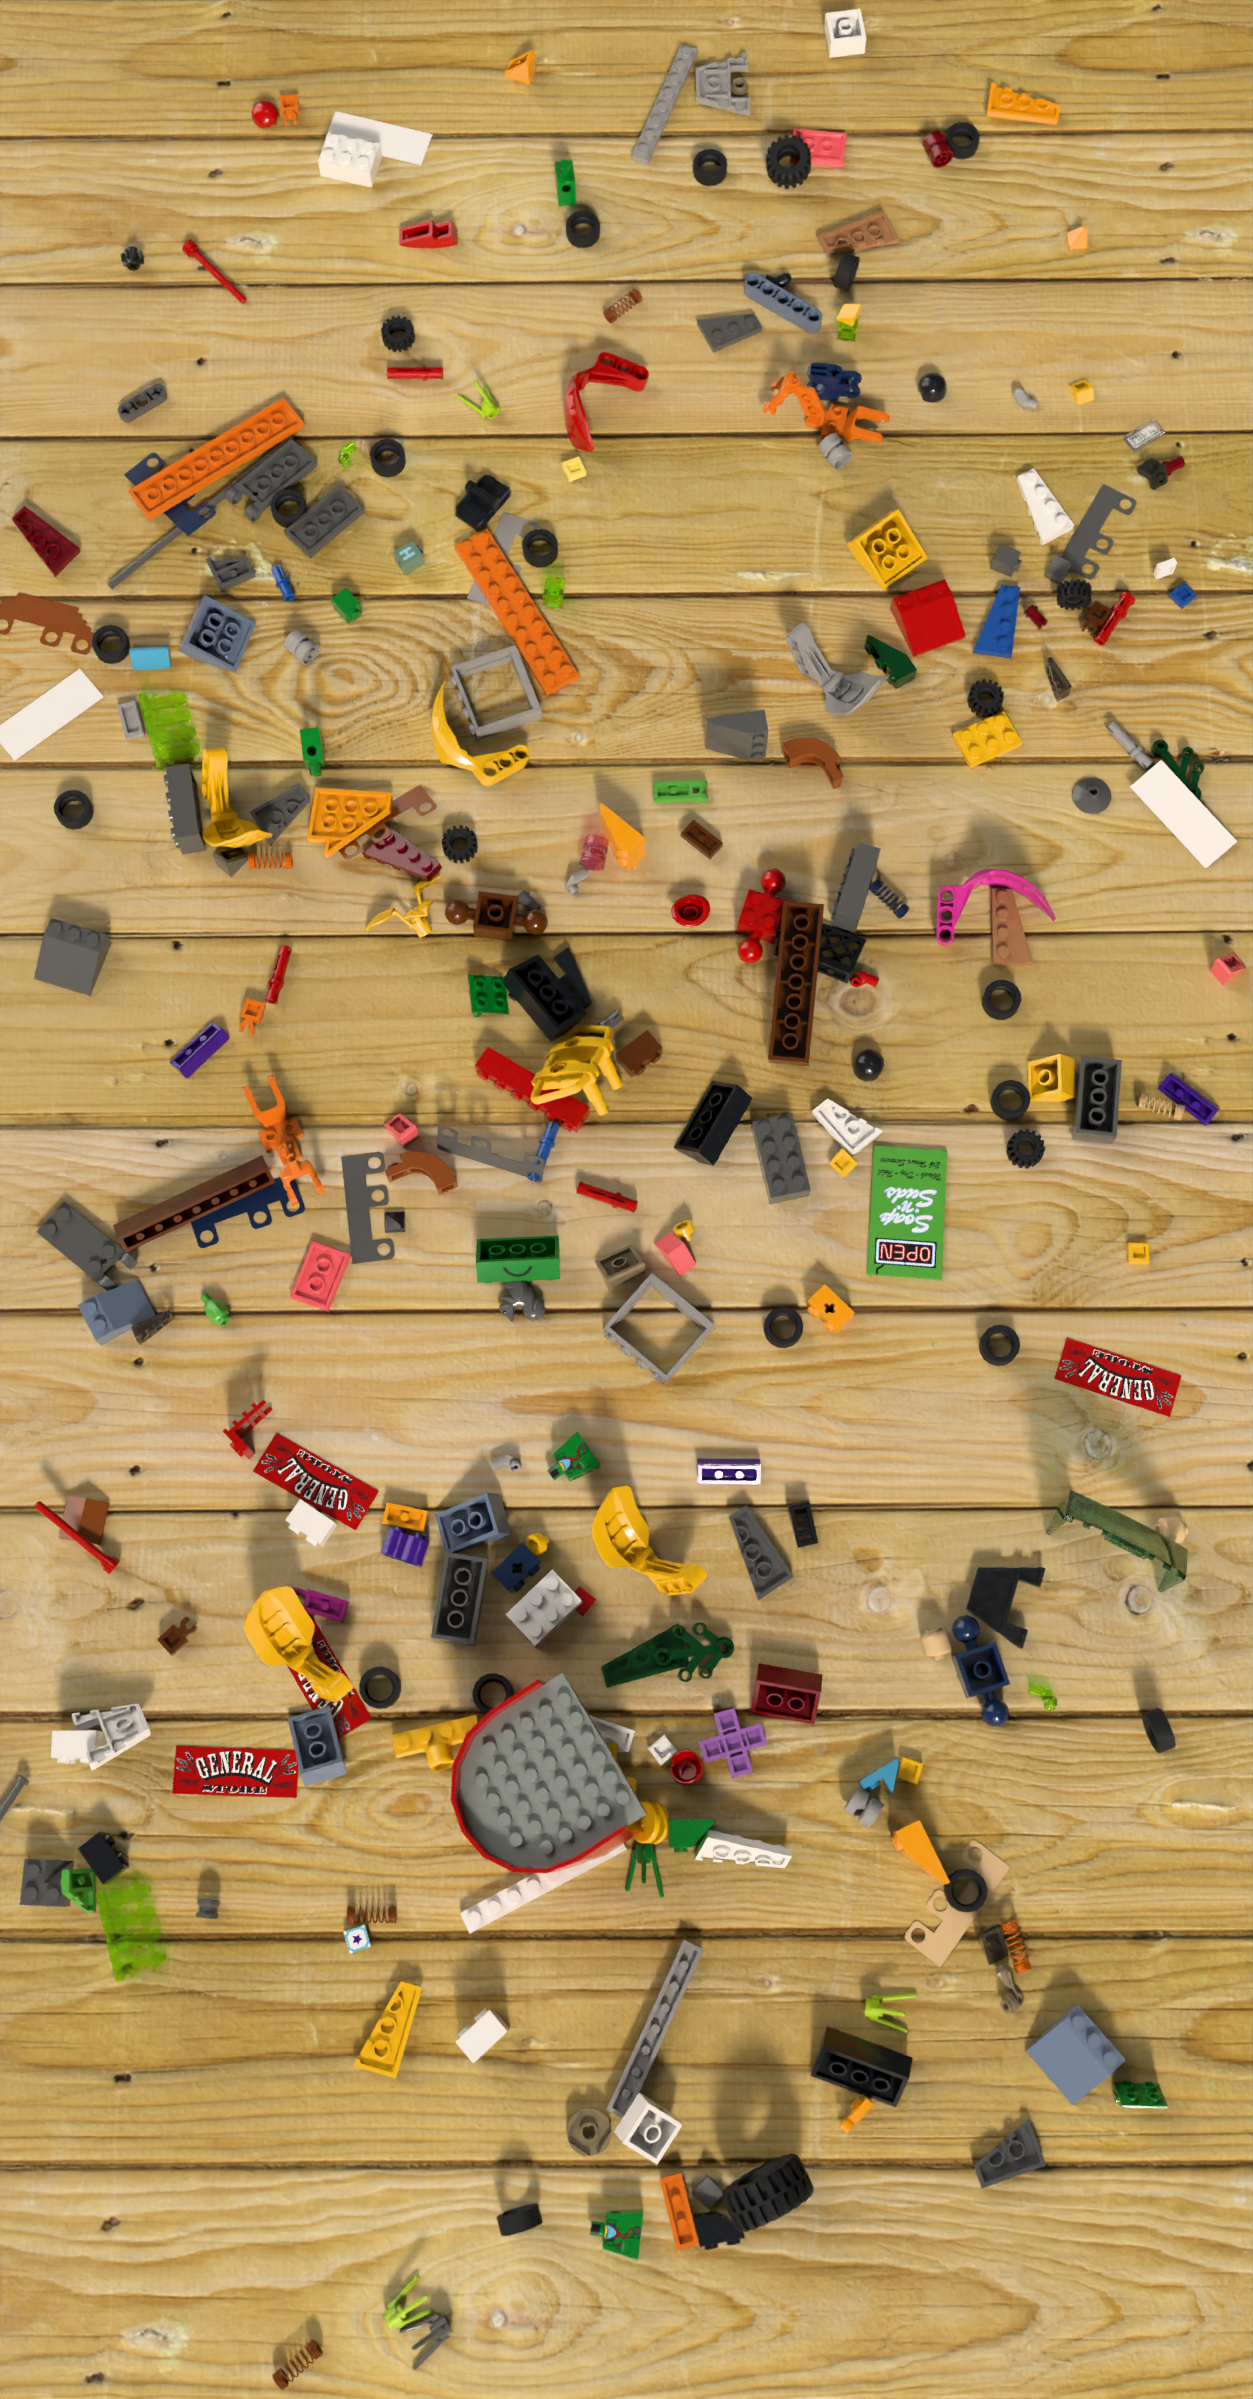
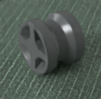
M198 1899L199 1911L196 1912V1917L218 1919L217 1907L220 1905V1900Z

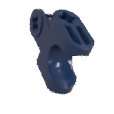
M812 363L808 367L807 375L810 381L806 386L815 388L820 400L835 401L840 396L856 398L860 395L861 390L858 386L862 381L860 373L848 370L843 371L842 367L836 364Z

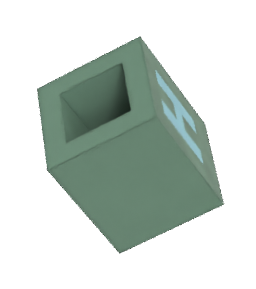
M413 541L393 552L395 562L405 575L424 565L423 556L425 554L419 545L416 546Z

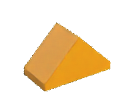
M531 50L511 60L504 75L507 78L530 84L536 71L535 52Z

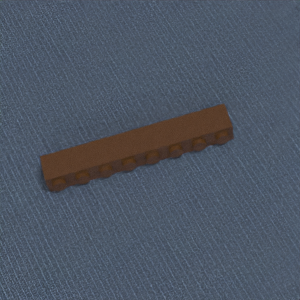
M261 1155L114 1224L113 1227L125 1253L259 1191L275 1183Z

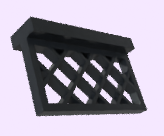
M823 923L821 939L825 938L828 945L820 947L818 972L848 984L866 940ZM837 935L841 941L832 943L829 936ZM779 939V941H778V943H777L776 950H775V954H774V955H776V956L779 955L780 939ZM855 942L860 945L859 948L850 950L847 943ZM843 945L846 952L838 955L834 947ZM831 949L834 956L828 958L823 955L822 951ZM849 956L852 963L848 966L843 964L840 959Z

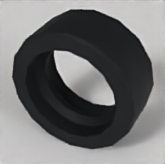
M958 122L948 128L946 139L954 154L953 157L956 159H967L976 153L979 144V132L972 124ZM963 135L971 139L972 143L967 146H959L952 141V138Z
M705 149L695 156L693 174L697 182L705 186H716L725 179L727 160L723 153L715 149ZM706 162H713L721 168L715 173H707L702 171L700 166Z
M577 211L570 215L566 221L568 241L578 248H588L597 243L600 238V222L598 217L589 211ZM578 224H588L594 228L587 235H578L572 231L573 227Z
M847 252L844 253L836 270L833 282L834 287L846 292L850 289L858 270L859 257Z
M383 439L372 446L369 455L375 473L383 477H393L402 472L405 468L406 459L404 448L399 442L392 439ZM386 451L395 452L399 456V459L391 465H382L377 462V457Z
M292 489L278 492L271 501V512L274 520L280 526L288 528L296 520L300 519L307 512V505L303 495ZM288 501L297 502L300 505L299 511L290 516L281 515L278 512V508Z
M535 529L524 537L522 542L523 556L531 566L538 568L546 567L556 560L558 555L557 539L550 531ZM536 541H545L551 545V551L546 555L537 556L529 551V547Z
M107 625L99 628L94 633L92 647L99 660L104 663L114 664L121 662L127 657L130 642L123 629L115 625ZM115 636L122 640V645L114 652H103L100 649V644L108 637Z
M69 790L60 794L55 800L54 813L64 827L73 830L81 829L92 820L93 806L84 793L77 790ZM71 801H81L85 806V810L79 817L73 819L64 817L62 811L66 804Z
M997 980L989 984L982 997V1007L985 1013L997 1020L1011 1018L1017 1012L1021 1003V993L1018 987L1007 980ZM996 990L1007 991L1013 997L1012 1006L1007 1010L995 1008L990 1003L991 994Z
M1008 1080L997 1085L992 1093L990 1103L995 1115L1003 1120L1011 1121L1017 1120L1025 1114L1031 1098L1025 1085L1018 1081ZM1013 1090L1019 1093L1022 1097L1021 1107L1016 1111H1008L1002 1108L998 1100L1001 1092Z
M779 1307L772 1310L764 1322L766 1339L770 1344L778 1348L793 1346L799 1341L803 1332L801 1316L789 1307ZM779 1316H787L795 1323V1333L788 1339H779L772 1333L771 1324Z
M994 1325L988 1328L979 1342V1350L983 1359L995 1366H1003L1012 1362L1020 1348V1341L1016 1332L1004 1325ZM994 1334L1007 1336L1012 1345L1010 1353L1004 1357L992 1355L987 1347L988 1339Z
M374 1667L362 1676L359 1692L363 1701L370 1707L385 1709L392 1706L398 1700L401 1693V1682L392 1670L385 1667ZM377 1675L387 1676L393 1684L391 1695L383 1701L374 1700L368 1693L369 1681Z
M496 1673L486 1674L480 1677L474 1685L472 1691L473 1701L476 1707L484 1714L495 1708L486 1706L481 1700L480 1693L485 1684L495 1681L503 1685L506 1691L504 1701L514 1695L510 1682L503 1675Z
M1157 1708L1143 1713L1144 1729L1155 1751L1162 1753L1175 1748L1173 1731L1162 1710Z
M961 1869L954 1871L948 1876L950 1883L944 1886V1894L951 1907L957 1911L969 1913L983 1906L987 1899L988 1889L985 1880L980 1874L974 1870ZM959 1878H971L978 1885L979 1893L974 1902L962 1904L954 1897L953 1885Z
M537 2203L520 2206L497 2216L502 2236L527 2231L543 2222Z

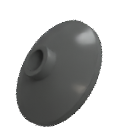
M1085 778L1075 785L1072 799L1075 806L1082 812L1097 814L1109 806L1111 791L1102 780ZM1090 791H1094L1096 795H1092Z

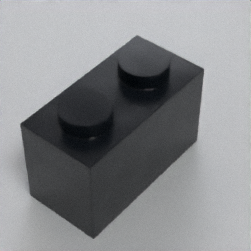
M98 1832L80 1846L78 1850L104 1885L113 1881L127 1870L129 1866L126 1864L128 1859L121 1850L118 1852L114 1847L116 1842L109 1833Z

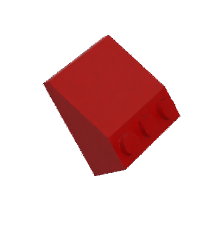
M945 579L892 599L890 610L913 657L966 637L953 594Z

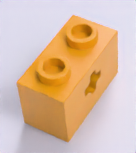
M825 1284L807 1301L806 1305L808 1307L807 1311L813 1317H819L823 1321L822 1325L829 1332L833 1331L836 1334L848 1323L855 1313ZM826 1308H827V1309L832 1308V1309H833L832 1313H831V1312L826 1313V1312H825Z

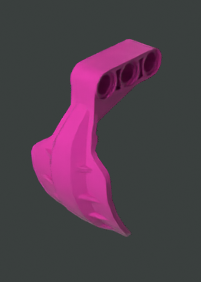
M985 869L972 875L962 886H945L940 889L937 905L936 940L941 946L952 944L955 925L972 890L981 885L1012 889V891L1024 896L1045 912L1053 922L1056 918L1043 894L1026 879L1007 870ZM944 893H950L953 898L950 901H944L941 896ZM948 912L952 918L945 921L941 918V914ZM946 931L950 933L951 937L948 940H943L940 938V934Z

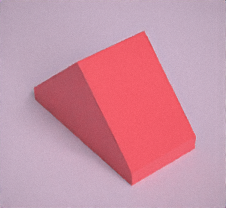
M1233 952L1218 958L1210 972L1224 985L1243 971L1246 966Z
M400 1113L384 1125L403 1149L419 1137L417 1127Z
M672 1232L655 1244L679 1276L696 1265L684 1242Z

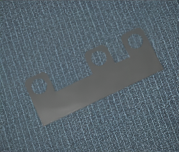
M1104 484L1102 485L1061 555V558L1072 563L1071 571L1087 579L1094 578L1099 570V565L1084 558L1089 548L1102 554H1107L1114 543L1113 540L1100 534L1099 531L1113 508L1126 515L1131 514L1137 504L1135 499ZM1123 499L1129 500L1132 504L1131 508L1128 510L1122 509L1120 501ZM1099 539L1108 541L1109 545L1106 549L1102 550L1097 547L1096 543ZM1091 564L1094 567V572L1092 574H1085L1082 571V566Z
M444 1126L438 1127L437 1149L525 1177L530 1172H534L533 1179L537 1173L540 1175V1182H542L544 1159L542 1157L525 1153L524 1163L491 1153V1142L472 1136L471 1146L458 1143V1132ZM446 1129L451 1131L454 1134V1137L449 1138L444 1136L442 1134V1130ZM475 1141H484L487 1147L480 1148L475 1144ZM535 1157L540 1161V1164H531L528 1158Z
M378 1152L341 1157L352 1264L392 1259L394 1257V1245L391 1239L372 1241L369 1207L388 1204V1190L384 1185L367 1187L365 1175L380 1173L385 1170L384 1155ZM372 1157H378L381 1165L377 1169H371L368 1166V1160ZM375 1190L383 1191L384 1199L381 1202H374L371 1195ZM382 1243L390 1246V1252L386 1256H381L377 1252L378 1246Z

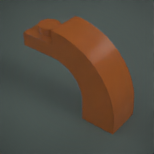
M805 737L792 739L782 744V754L789 768L806 762L817 764L825 771L833 789L841 786L843 773L840 769L841 758L830 745L818 739Z
M415 1151L401 1154L402 1163H393L387 1167L388 1169L384 1170L389 1183L412 1173L424 1174L433 1181L439 1195L458 1187L448 1165L437 1156L426 1152Z

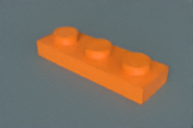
M682 2172L660 2177L676 2249L680 2250L698 2245L699 2241Z

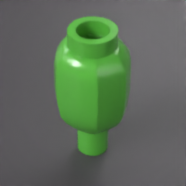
M207 1293L203 1294L201 1300L205 1303L204 1311L207 1317L214 1324H219L220 1326L228 1324L230 1321L229 1310L219 1299H211Z

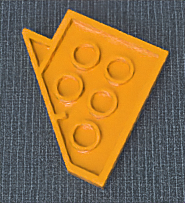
M316 788L307 835L308 842L325 843L324 856L329 858L391 813L392 792Z

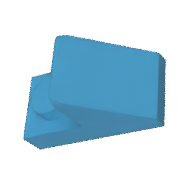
M894 1759L858 1782L862 1789L868 1788L870 1791L880 1785L878 1780L881 1779L889 1793H893L899 1761Z

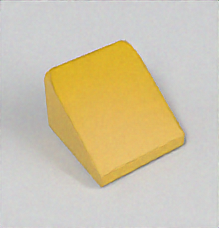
M844 304L836 320L854 326L861 312V304Z
M1086 380L1069 386V390L1078 405L1094 400V387Z

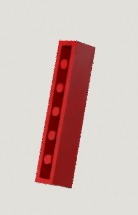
M489 1046L475 1064L477 1075L485 1081L489 1079L494 1082L496 1088L502 1091L505 1089L510 1092L514 1099L518 1101L522 1099L534 1111H542L545 1113L544 1116L551 1121L556 1120L560 1122L561 1126L567 1131L571 1132L573 1130L577 1133L590 1114V1107L570 1095L542 1104L532 1103L530 1097L534 1086L531 1081L535 1074ZM560 1089L542 1090L540 1096Z

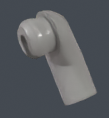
M505 1454L490 1461L494 1471L506 1467L513 1472H518L522 1465L518 1458L510 1454Z

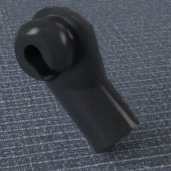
M783 273L776 278L766 275L765 279L783 288L790 284L791 275Z

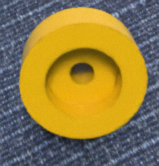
M691 1220L679 1222L673 1227L676 1237L684 1238L685 1241L692 1239L691 1233L694 1232L695 1228Z
M536 1532L527 1537V1547L534 1555H539L546 1551L549 1539L547 1536Z

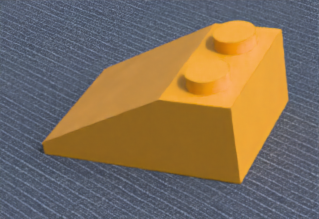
M601 803L599 805V821L616 862L622 868L626 867L631 871L646 855V838Z
M920 1820L913 1821L892 1832L893 1837L891 1841L896 1850H900L902 1854L940 1884L947 1885L950 1883Z

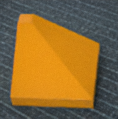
M1082 226L1067 233L1069 250L1087 249V226Z

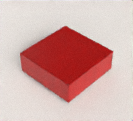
M579 1586L574 1593L583 1603L575 1611L584 1616L596 1599Z

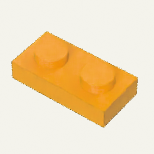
M387 1502L382 1524L424 1533L429 1512Z

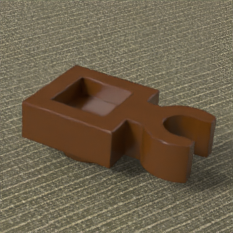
M1095 601L1086 615L1085 619L1088 621L1083 624L1082 631L1084 632L1087 627H1090L1092 629L1090 636H1094L1097 626L1103 627L1112 609Z
M188 1617L181 1620L179 1628L172 1625L157 1639L172 1656L188 1642L185 1636L197 1630L195 1625L190 1629L186 1628V1623L190 1620Z

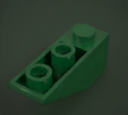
M870 635L866 636L865 650L869 655L873 656L879 670L882 669L884 674L889 673V678L887 679L889 684H892L897 689L915 679L917 669L906 654Z

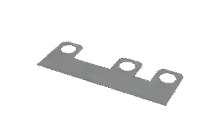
M503 512L493 538L506 557L515 535L522 537L527 535L523 533L522 527L525 524H531L535 530L539 528L538 523ZM509 563L515 569L518 577L521 570L520 567ZM474 580L467 599L490 606Z

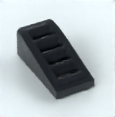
M805 1500L788 1504V1514L797 1548L818 1543L809 1501ZM805 1509V1512L795 1514L794 1510ZM807 1517L806 1521L798 1523L796 1519ZM809 1525L810 1528L802 1531L798 1530L799 1527ZM811 1534L812 1536L811 1538L800 1539L802 1535Z

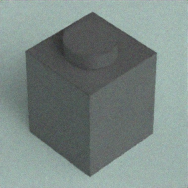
M1000 544L990 569L1012 577L1014 570L1018 571L1022 560H1019L1021 552Z

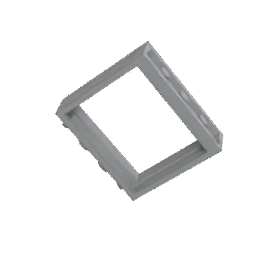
M516 645L451 666L452 675L449 676L451 684L457 687L455 693L458 702L462 701L464 705L462 707L465 719L469 718V730L471 735L475 734L477 741L542 719L541 707ZM512 662L530 710L479 727L460 678Z
M651 1273L603 1329L604 1337L612 1344L616 1342L621 1346L620 1350L626 1356L632 1355L637 1360L636 1364L643 1370L647 1368L653 1373L651 1376L657 1382L661 1383L663 1381L667 1385L714 1331L715 1324L656 1275ZM650 1288H653L703 1330L666 1374L614 1331Z

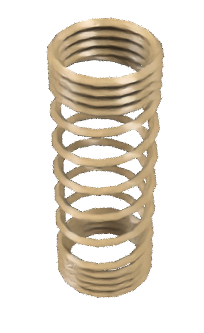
M1141 1093L1137 1108L1144 1109L1149 1097L1147 1111L1153 1099L1152 1112H1154L1160 1100L1158 1114L1165 1102L1163 1116L1169 1104L1170 1111L1168 1117H1170L1176 1105L1174 1119L1181 1120L1185 1106L1180 1104L1177 1106V1103H1175L1172 1107V1102L1170 1101L1167 1104L1166 1100L1161 1104V1098L1156 1102V1097L1151 1099L1150 1095Z

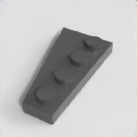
M747 1505L729 1516L757 1599L760 1600L794 1576Z

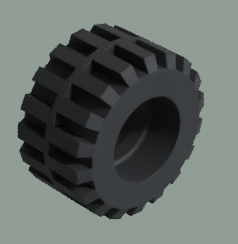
M785 135V138L782 139L780 136L777 138V142L773 141L771 143V147L768 148L766 154V169L769 179L772 178L774 184L777 182L778 187L781 188L782 185H785V189H789V186L796 188V184L801 185L803 184V179L807 180L808 173L810 174L811 151L808 149V144L806 142L803 143L802 138L796 139L795 135H792V138ZM786 156L795 157L799 161L791 168H786L779 164V161Z

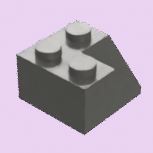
M24 1859L20 1905L70 1906L71 1900L62 1894L61 1878L62 1870L74 1869V1861Z

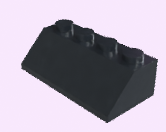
M539 954L509 969L502 982L550 1042L565 1035L587 1015L584 1008Z
M712 1081L676 1142L674 1149L702 1164L714 1166L733 1131L738 1126L744 1112L747 1110L752 1097L739 1085Z
M827 2026L817 2052L811 2076L897 2107L909 2080L913 2057Z

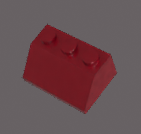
M759 1663L750 1713L814 1724L821 1695L823 1675Z

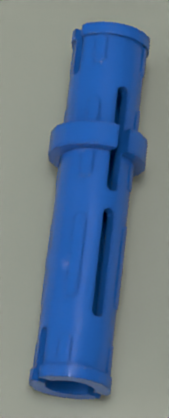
M553 1122L547 1123L543 1138L539 1140L540 1146L536 1156L544 1159V1167L551 1148L555 1146L554 1140L560 1128L556 1123L553 1127ZM535 1158L533 1164L539 1165L540 1161ZM530 1172L527 1176L531 1181H533L534 1172ZM537 1173L534 1177V1182H540V1175Z

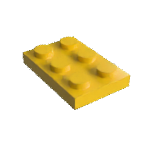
M1005 711L952 735L969 768L1022 745V741Z

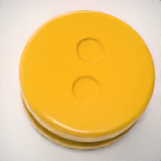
M643 1801L641 1804L647 1812L645 1816L639 1819L643 1831L634 1836V1839L639 1843L658 1844L666 1837L669 1829L668 1812L661 1803Z

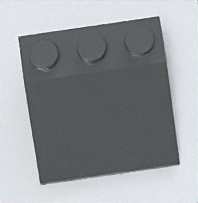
M764 710L706 718L705 749L744 760L752 759L756 761L766 757L768 726Z
M51 918L43 937L34 978L35 980L91 996L111 946V941L107 934Z

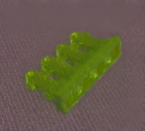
M172 691L171 695L157 697L155 694L152 695L151 699L147 698L146 692L139 694V705L157 770L165 769L164 762L169 761L170 764H174V760L189 758L190 761L194 760V756L200 754V746L197 743L190 744L189 741L196 736L195 728L185 726V723L191 720V713L180 708V706H184L187 703L186 695L182 693L176 694V691ZM175 708L176 710L175 712L161 713V710ZM180 725L178 729L166 731L165 728L166 726ZM156 728H160L161 732H157ZM184 741L185 745L181 746H170V743Z
M138 1881L133 1882L134 1887L117 1892L116 1888L110 1889L111 1894L108 1895L105 1894V1891L95 1893L116 1983L125 1980L124 1975L130 1974L131 1978L137 1976V1971L153 1967V1971L158 1970V1965L164 1963L167 1958L164 1951H155L153 1942H157L161 1938V1931L157 1928L150 1929L148 1920L155 1917L156 1910L152 1906L144 1907L143 1898L150 1895L151 1888L147 1884L139 1885ZM137 1900L139 1909L122 1914L120 1905ZM115 1907L116 1916L111 1917L109 1909ZM142 1922L144 1931L127 1936L125 1927ZM120 1929L122 1938L116 1939L114 1931ZM148 1945V1954L132 1958L131 1949ZM125 1951L127 1960L121 1962L119 1953Z

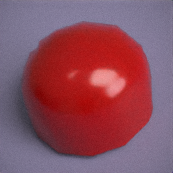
M262 100L254 105L252 119L258 127L269 128L277 124L280 114L274 103Z
M689 1749L680 1750L672 1757L671 1775L677 1783L683 1786L693 1785L702 1777L703 1763L697 1753Z

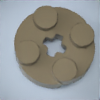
M584 2107L572 2115L567 2125V2138L575 2152L583 2156L596 2155L603 2152L610 2143L612 2136L611 2123L604 2112L597 2108ZM592 2125L594 2127L593 2131L596 2134L594 2137L590 2135L586 2138L583 2128Z

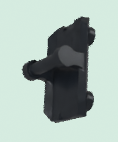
M491 475L481 476L476 483L469 480L465 485V496L455 506V516L478 531L489 522L511 496V490Z

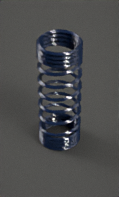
M880 879L874 881L869 887L871 893L875 896L878 895V899H882V903L886 902L885 906H890L889 910H893V914L898 919L902 918L909 911L910 907L903 904L894 912L902 903V900L891 909L892 904L899 897H896L891 904L887 905L895 893L883 902L885 896L891 892V889L883 897L879 898L887 886L880 893L875 894L883 886L884 882Z

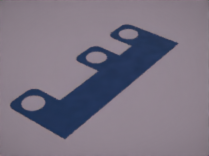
M152 453L124 475L136 486L153 476L152 474L163 466L164 461L157 454ZM150 458H156L159 463L156 467L150 468L147 466V461ZM196 493L163 512L187 536L191 535L216 514V510L208 503L201 504L192 512L184 506ZM206 506V508L210 509L211 513L208 517L203 518L199 515L198 511Z
M281 1178L275 1179V1183L191 1222L198 1246L206 1248L219 1241L214 1226L215 1223L246 1212L254 1229L271 1224L272 1218L267 1205L279 1200L287 1217L303 1213L305 1206L295 1179L290 1181V1185L300 1204L296 1212H290L287 1209V1203L290 1201L287 1195L288 1192L284 1189ZM262 1211L266 1214L267 1218L264 1223L257 1224L254 1221L253 1217L256 1212ZM208 1230L213 1233V1240L211 1242L204 1243L201 1241L200 1235L203 1231Z

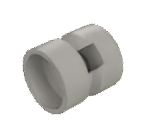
M832 433L825 437L818 446V450L824 457H827V461L834 470L844 467L853 456L851 450L844 444L837 433Z
M301 629L293 630L284 641V648L292 655H295V658L303 665L310 664L320 652V646L312 639H309V636Z
M858 1787L843 1810L852 1817L858 1816L859 1822L870 1828L882 1811L884 1804L875 1797L870 1799L869 1793Z

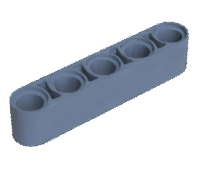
M750 273L745 277L744 293L748 298L808 333L815 334L820 331L822 313L819 309L756 273Z

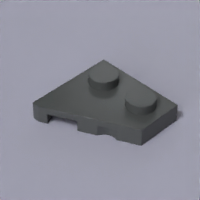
M247 558L206 559L221 592L256 577Z

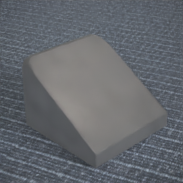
M1055 555L1045 577L1059 584L1063 583L1071 569L1072 563Z
M708 2175L692 2191L707 2209L722 2196L723 2192Z

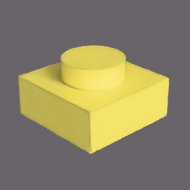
M580 457L562 462V468L569 482L586 476V470Z

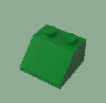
M714 1819L669 1820V1848H674V1852H688V1848L693 1847L714 1824Z

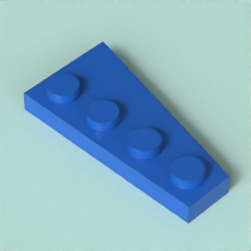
M1001 585L973 653L1011 658L1020 587Z

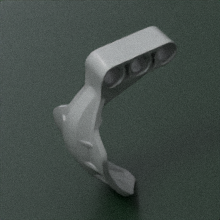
M799 623L786 635L787 643L799 671L803 675L816 680L825 693V708L828 713L838 716L849 715L859 706L868 702L889 678V673L880 676L870 675L865 672L844 675L839 671L831 669L815 644L810 629L803 623Z

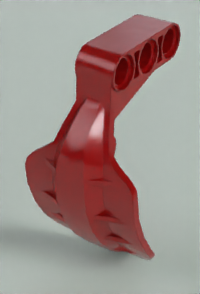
M602 352L594 367L579 371L572 376L564 397V414L567 434L575 448L591 453L594 449L579 391L583 390L589 382L624 386L633 391L640 392L644 390L649 377V372L646 368L609 352Z

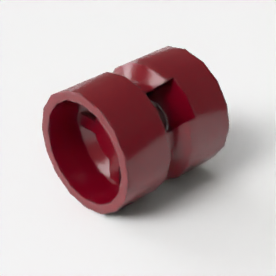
M942 131L930 133L923 141V147L933 167L941 168L952 160L954 154Z

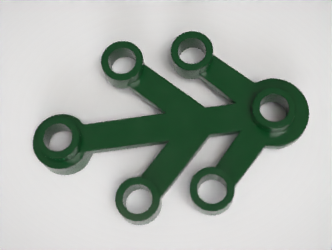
M1164 740L1155 741L1151 748L1152 754L1156 757H1162L1169 769L1199 800L1201 798V790L1197 786L1200 775L1204 771V765L1200 762L1194 763L1191 769L1193 773L1191 782L1189 783L1186 779L1189 761L1194 754V750L1191 747H1185L1182 750V760L1179 768L1167 751L1168 744ZM1195 767H1199L1201 771H1197Z
M698 1622L693 1625V1633L699 1636L702 1635L712 1644L704 1646L686 1632L684 1626L677 1625L672 1629V1635L675 1638H681L692 1648L673 1651L667 1648H658L653 1654V1659L656 1664L664 1666L668 1665L673 1659L693 1657L685 1669H681L678 1672V1679L682 1682H688L691 1680L692 1673L704 1656L713 1654L707 1665L701 1666L698 1670L701 1678L709 1679L721 1658H728L733 1654L734 1644L732 1640L728 1637L718 1638L707 1629L704 1623ZM698 1625H701L703 1628L701 1633L697 1632ZM678 1628L682 1629V1634L680 1636L676 1634V1630ZM721 1644H725L726 1646L724 1652L720 1650ZM661 1652L665 1656L662 1661H660L658 1658V1655ZM704 1668L708 1669L707 1676L702 1674ZM684 1671L688 1673L687 1679L682 1678Z

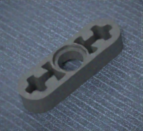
M161 384L152 385L122 403L118 407L120 419L123 422H132L165 402L167 399L165 387ZM141 400H146L147 404L145 406H139L138 402Z

